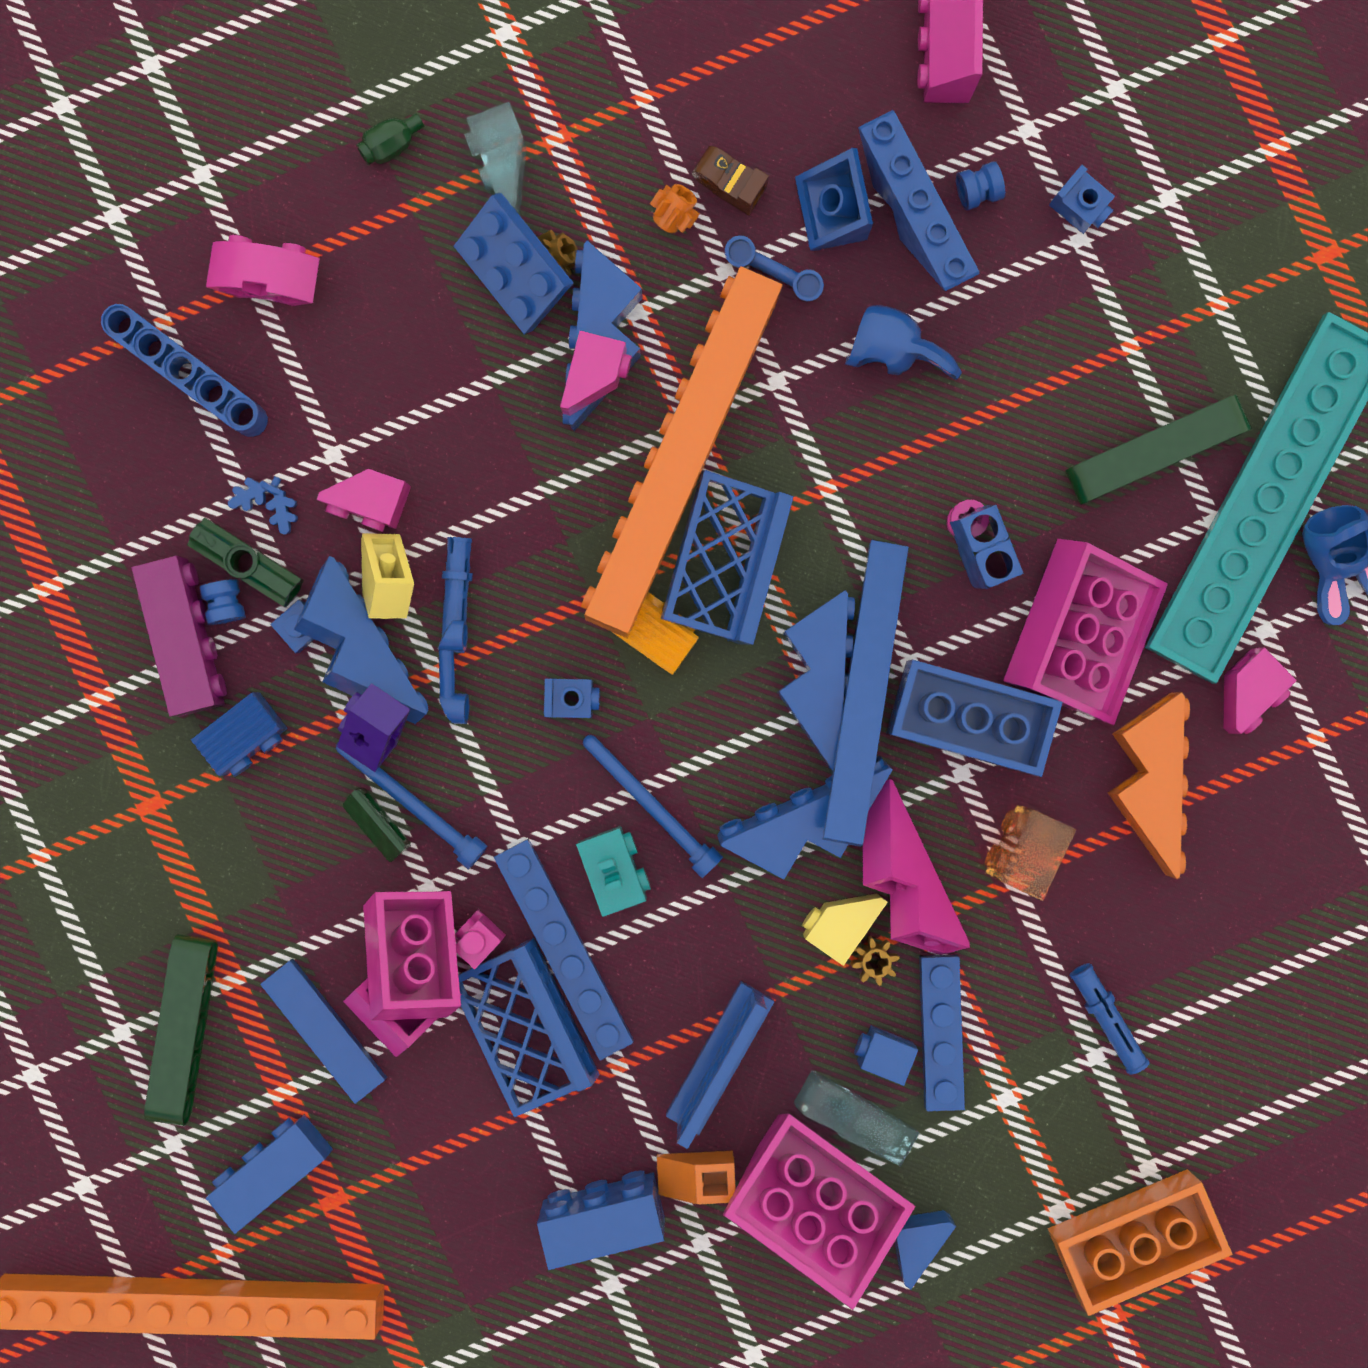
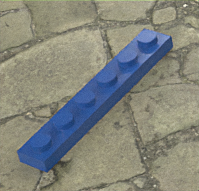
M529 838L494 856L502 875L599 1060L634 1043L627 1025Z

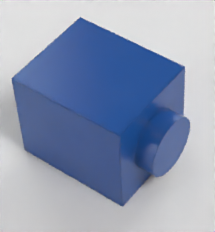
M871 1025L867 1034L862 1033L860 1035L854 1055L858 1056L857 1062L861 1069L904 1086L918 1049L912 1041Z

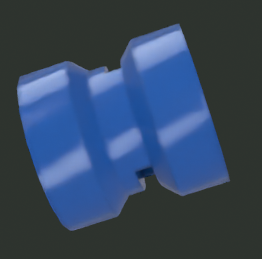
M995 161L983 164L979 171L973 172L967 169L956 174V187L965 210L978 207L986 199L990 202H995L1005 197L1003 175Z
M238 580L217 581L199 587L201 598L208 602V610L205 612L207 625L229 623L246 618L244 606L237 599V595L240 592Z

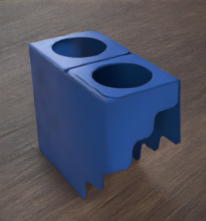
M997 505L977 508L971 514L950 522L955 535L954 539L958 545V552L974 588L988 589L1024 574ZM980 515H989L991 517L989 522L995 538L990 542H979L971 533V524ZM995 551L1001 552L1007 568V573L1000 579L991 577L985 567L986 559Z

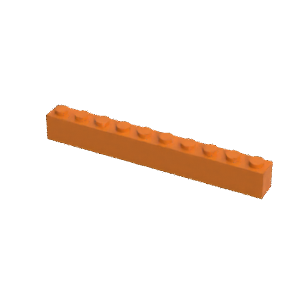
M740 266L735 278L728 276L720 298L725 299L721 311H712L705 331L710 333L705 346L697 345L690 361V365L695 367L691 378L688 380L683 377L674 399L680 401L674 414L667 412L659 433L664 435L659 449L652 446L647 456L644 468L649 471L644 483L637 481L630 494L628 502L633 504L628 518L621 516L612 537L618 539L614 550L612 553L605 551L599 563L597 572L602 574L597 588L590 586L585 594L581 608L586 609L584 614L586 621L628 639L779 299L783 284Z
M4 1274L0 1277V1329L375 1340L383 1324L384 1284Z

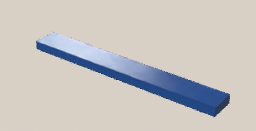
M871 540L869 543L822 840L860 847L864 842L908 546Z

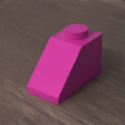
M579 331L560 405L563 414L571 416L618 387L620 377L627 378L632 356L626 354V342Z

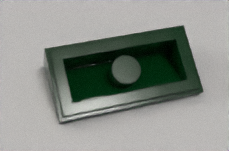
M366 788L355 789L343 803V808L389 862L394 861L411 846L408 838Z

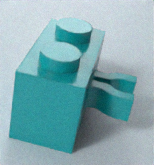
M618 826L577 842L576 846L602 917L646 901L647 895L645 891L650 890L651 886L644 868L637 870L632 855L637 854L638 851L631 832L624 834L622 827Z

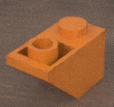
M733 1151L657 1154L659 1195L693 1204L729 1203L736 1190Z

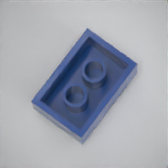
M644 1171L630 1172L625 1174L621 1181L609 1184L607 1180L594 1181L587 1184L585 1190L570 1193L569 1189L555 1191L547 1196L548 1199L543 1200L537 1221L548 1270L664 1241L665 1215L660 1195L658 1194L654 1172L645 1174Z

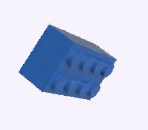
M908 660L904 667L886 734L1042 777L1063 702L920 661Z

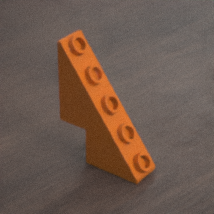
M1182 692L1169 693L1112 734L1138 772L1108 792L1164 874L1175 879L1180 878V874H1184L1186 869L1185 853L1181 851V836H1184L1187 830V818L1185 813H1182V797L1185 798L1188 791L1187 776L1183 775V759H1187L1189 753L1188 738L1184 736V721H1187L1189 718L1190 703Z

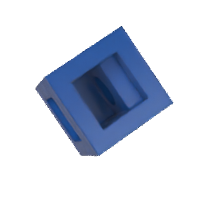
M1083 165L1078 168L1049 204L1051 208L1082 234L1092 224L1097 228L1101 226L1113 212V209L1108 204L1115 197L1086 172L1088 169ZM1083 195L1093 204L1086 203L1083 200Z
M545 679L544 717L593 718V710L600 709V688L593 687V680ZM569 691H575L579 695V701L574 706H569L565 702V695Z

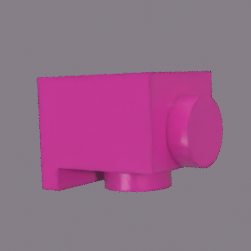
M478 909L455 933V941L457 942L456 953L475 970L503 940L506 934Z

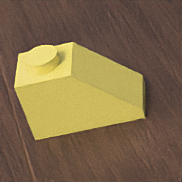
M362 533V594L368 618H407L414 581L400 534Z
M878 894L826 902L820 910L814 907L807 915L802 924L806 928L803 936L811 944L844 966L888 902Z

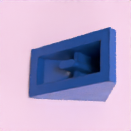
M946 1211L911 1215L895 1240L899 1272L904 1285L910 1290L956 1228L953 1219Z

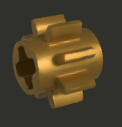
M552 230L538 236L541 243L565 273L570 276V269L575 267L576 251L578 250L575 242L564 233L555 236Z
M868 936V945L863 948L860 946L856 947L855 950L859 954L858 960H853L850 964L852 968H863L859 977L863 983L870 976L881 986L882 977L887 974L893 977L896 976L891 965L892 962L898 961L900 958L895 953L887 954L886 951L890 947V942L887 939L881 945H877L874 939ZM877 952L881 958H884V960L878 961V968L873 969L869 963H866L872 959L871 954Z

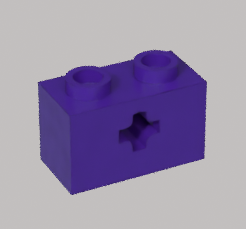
M371 683L362 695L356 692L346 704L344 712L347 715L338 727L341 736L337 747L376 772L396 747L411 709Z

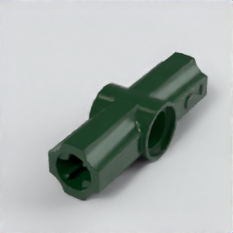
M203 518L190 533L187 546L225 569L231 576L241 579L283 607H287L301 590L304 581L302 578L208 518ZM250 553L253 558L252 567L242 573L238 565L239 559L242 555Z

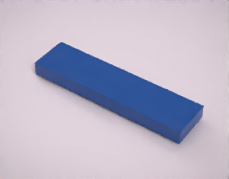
M294 959L288 961L260 984L354 1104L385 1081L387 1076Z

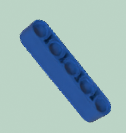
M114 304L104 310L101 316V325L108 336L228 426L247 437L260 435L265 430L268 417L266 411L260 405L139 314L123 304ZM130 318L131 324L129 329L119 333L120 323L124 319ZM155 341H161L160 351L154 356H149L150 345ZM191 363L192 371L187 378L180 379V368L184 364ZM216 386H222L221 398L215 402H210L209 393L211 389ZM252 408V420L246 425H240L239 416L241 412Z

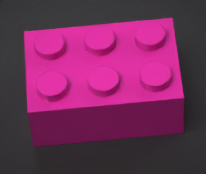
M451 891L375 892L363 905L370 1021L447 1018L461 1007Z

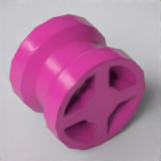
M965 500L954 506L949 511L946 522L950 534L953 537L955 536L950 522L963 518L984 505L976 500ZM980 515L973 520L971 533L974 538L986 530L989 524V515Z

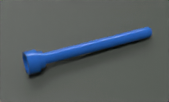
M587 735L583 739V746L691 856L689 858V861L693 864L691 868L701 878L707 875L722 860L723 856L713 846L709 848L706 844L701 845L595 736Z
M338 743L336 744V750L340 755L454 848L453 853L458 856L456 860L469 870L485 852L488 846L478 837L471 838L469 835L464 837L382 768L379 767L376 772L372 771L337 747Z

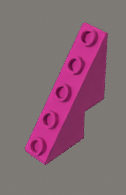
M886 780L868 811L863 842V886L890 894L892 940L939 955L970 948V942L893 780Z

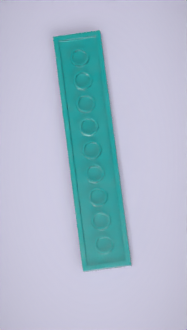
M1330 312L1322 316L1145 647L1146 649L1211 684L1218 682L1368 401V332Z

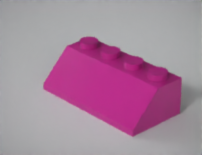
M918 0V12L925 13L924 27L920 26L918 33V51H924V64H919L917 78L918 89H924V102L969 103L982 76L983 0Z

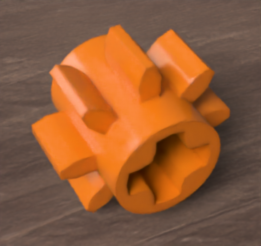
M674 184L672 188L666 185L663 190L659 189L650 202L656 208L653 213L654 222L661 229L669 233H676L678 230L684 232L686 228H691L700 213L693 209L697 203L696 196L688 188L680 184Z

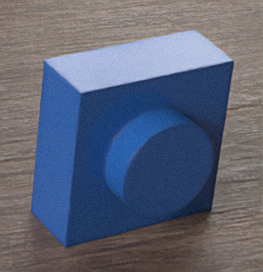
M300 599L270 624L295 653H300L315 640L294 630L305 605L304 601Z

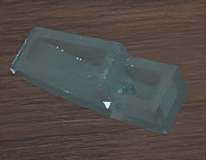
M811 1071L793 1103L804 1116L834 1130L840 1137L899 1166L903 1164L920 1134L916 1129L875 1104L814 1071Z

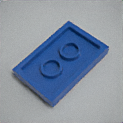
M502 193L494 194L489 198L454 244V248L523 334L533 331L573 284V281Z

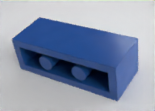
M305 1114L295 1122L290 1117L271 1132L275 1139L265 1147L261 1142L257 1143L241 1157L245 1163L240 1168L234 1171L230 1166L212 1181L216 1188L206 1197V1200L234 1234L323 1162L333 1150Z

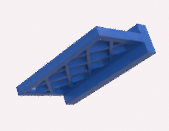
M702 470L661 619L722 637L741 645H753L794 496L782 492L774 493L707 470ZM709 482L722 485L729 499L712 509L706 497ZM732 489L740 491L742 493L735 496ZM747 495L761 498L762 503L759 514L748 520L738 500ZM732 505L741 525L725 533L715 513ZM703 506L706 513L700 516ZM709 517L719 537L702 546L695 531L697 524ZM756 522L755 529L753 531L751 524ZM744 529L751 543L749 551L737 557L728 537ZM722 542L731 561L715 570L705 550ZM693 543L696 550L690 553V549ZM699 554L709 574L692 583L685 568L687 560ZM744 559H746L745 565H744V568H743V566H742V564H741V561H743ZM734 566L741 580L739 587L727 594L718 574ZM712 579L721 598L704 607L695 587ZM683 580L686 587L679 590ZM689 592L699 611L686 618L673 614L677 598ZM736 596L735 602H734V605H733V603L731 602L730 599H731L732 597ZM722 603L726 605L731 615L727 630L715 627L707 613ZM702 616L705 623L695 621L694 619Z
M535 938L479 964L475 970L470 968L458 974L459 989L462 994L460 996L461 1008L514 1117L575 1090L578 1092L594 1084L600 1074ZM510 959L518 972L515 985L495 978L499 965ZM488 969H491L490 975L482 973ZM473 977L486 982L482 999L479 1000L469 996L462 981ZM521 983H523L525 989L520 988ZM493 985L512 992L506 1010L487 1003ZM517 995L532 1001L535 1009L531 1020L512 1013ZM484 1010L504 1017L498 1035L484 1029L481 1023ZM538 1016H539V1018H540L542 1024L536 1022L537 1019H538ZM509 1020L528 1027L523 1044L503 1037ZM533 1030L548 1035L551 1041L548 1054L528 1047ZM490 1040L495 1042L494 1047L492 1046ZM500 1045L520 1052L514 1069L500 1063L497 1056ZM554 1051L556 1052L558 1058L553 1057ZM525 1054L545 1062L539 1079L520 1072ZM550 1064L564 1069L570 1082L560 1087L546 1082L545 1078ZM517 1079L536 1086L533 1099L522 1104L519 1103L513 1090ZM542 1089L549 1091L547 1093L540 1095Z
M742 981L737 986L666 1112V1117L677 1123V1144L686 1149L689 1148L695 1135H700L774 1004V999Z

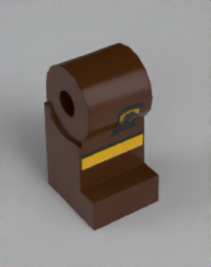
M708 146L692 172L693 177L700 184L748 216H750L767 189L769 175L757 168L752 170L733 159L725 151L714 146Z

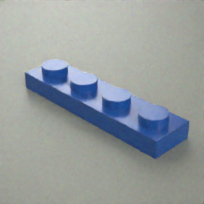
M957 954L919 956L924 1108L926 1111L965 1110L960 958Z

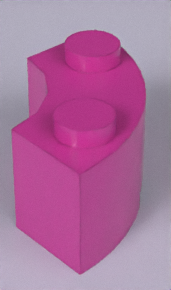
M229 235L228 241L213 242L206 287L238 298L264 299L291 306L312 304L320 258L305 254L306 248L297 244L283 243L281 248L252 243V240L247 237Z

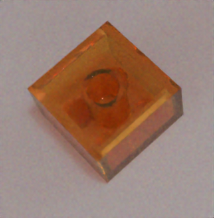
M1017 805L1015 811L1011 809L1008 811L1002 822L1001 830L1004 831L999 845L994 844L986 856L985 865L988 868L985 873L1043 901L1076 829L1034 809Z

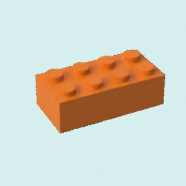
M1188 1169L1048 1228L1076 1298L1088 1316L1233 1255L1202 1182Z

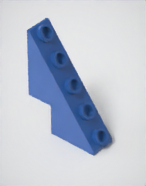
M891 110L858 127L873 188L892 208L901 242L944 291L980 274L896 113Z
M587 240L584 243L583 250L576 251L575 273L581 274L580 288H573L572 311H578L577 326H570L569 349H575L579 331L626 342V354L632 356L631 369L641 357L640 348L617 327L643 299L642 288ZM567 363L566 382H567V378H568V374H569V370H570L571 363ZM607 394L571 416L563 414V424L570 425L571 429L575 432Z
M329 556L319 570L294 630L336 649L322 681L323 683L351 696L356 692L362 695L372 683L411 709L407 721L416 724L428 712L427 701L411 685L405 665L394 657L388 647L389 641L385 632L380 627H376L371 618H368L364 598L355 593L349 583V575L344 565L336 562L334 557Z
M846 590L783 632V635L808 671L777 691L832 773L849 673H845V658H851L853 651V635H847V620L854 619L855 598L848 597Z
M876 757L869 809L893 770L882 757ZM832 776L825 780V785L814 790L804 788L796 791L790 796L791 800L777 806L775 803L760 807L755 811V816L744 821L734 819L726 822L719 828L720 831L717 835L720 846L782 879H785L807 840L841 858L848 844L822 840Z

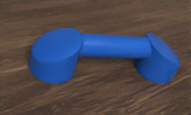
M735 236L725 246V256L731 265L740 268V266L744 268L752 266L792 286L796 296L803 301H814L823 292L824 283L819 273L814 270H804L798 273L756 252L753 242L746 236Z
M453 620L447 627L438 646L439 699L445 715L454 724H467L469 719V695L455 693L454 651H466L468 626L466 620Z

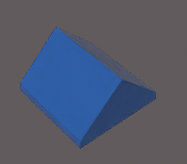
M851 148L795 176L810 250L816 251L868 239L873 221L857 148Z

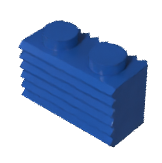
M252 692L192 738L191 741L218 776L231 773L235 777L253 764L250 758L258 751L262 750L264 753H267L283 741L280 734L288 728L262 694Z

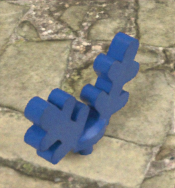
M274 476L271 484L266 481L259 483L253 478H246L244 483L249 489L245 490L239 486L233 487L232 491L236 496L229 499L228 506L230 508L238 509L242 506L244 511H251L253 509L252 500L255 499L258 505H264L266 503L265 492H269L274 495V498L266 503V508L268 510L276 509V514L269 519L270 524L278 525L279 532L287 535L291 532V522L298 521V516L288 511V507L294 508L297 506V501L286 497V491L278 488L281 482L279 477Z

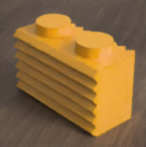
M648 592L628 639L614 632L612 633L668 673L674 675L699 637L694 634L695 629L662 620L661 615L664 603Z

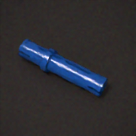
M447 537L446 571H442V579H445L442 636L453 620L467 619L469 581L473 579V573H470L472 539ZM454 651L456 653H465V651Z
M1086 963L1074 969L1069 976L1073 979L1084 997L1086 1010L1089 1014H1094L1125 1066L1126 1072L1132 1075L1147 1068L1150 1063L1149 1060L1146 1059L1130 1029L1114 1005L1115 997L1111 991L1105 990L1092 964Z

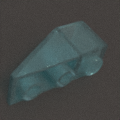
M509 102L466 118L471 132L464 135L472 156L480 154L485 167L478 169L486 191L494 189L495 194L502 193L520 215L527 149Z

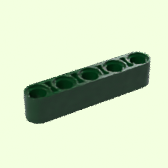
M1237 394L1083 461L1065 470L1080 505L1245 433L1251 430L1252 427Z
M177 934L173 939L168 958L145 1102L144 1118L147 1121L186 1126L190 1119L218 953L217 940Z

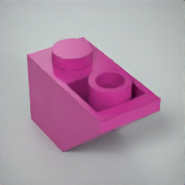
M367 469L319 492L317 500L327 505L325 511L327 513L344 519H348L349 513L363 518L362 525L383 532L385 526L397 528L411 486L405 481Z
M1265 647L1249 650L1224 675L1223 728L1228 734H1242L1243 732L1248 734L1255 730L1263 721L1261 715L1270 706L1274 708L1283 703L1291 694L1288 689L1297 681Z

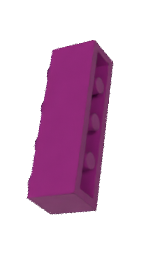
M173 556L131 567L169 717H181L224 706L223 696L227 694L226 684L222 675L217 674L213 659H217V649L212 637L207 636L204 622H207L205 617L207 610L203 601L198 600L195 585H198L199 580L194 565L189 563L186 558Z

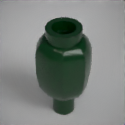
M417 113L404 121L398 118H389L366 130L363 133L362 141L356 144V147L367 165L374 162L384 164L405 151L411 143L412 134L425 126Z

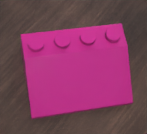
M1057 539L1003 681L1026 692L1062 701V706L1114 725L1168 584L1090 543Z
M778 1114L758 1145L723 1216L847 1307L854 1310L916 1206L792 1115Z

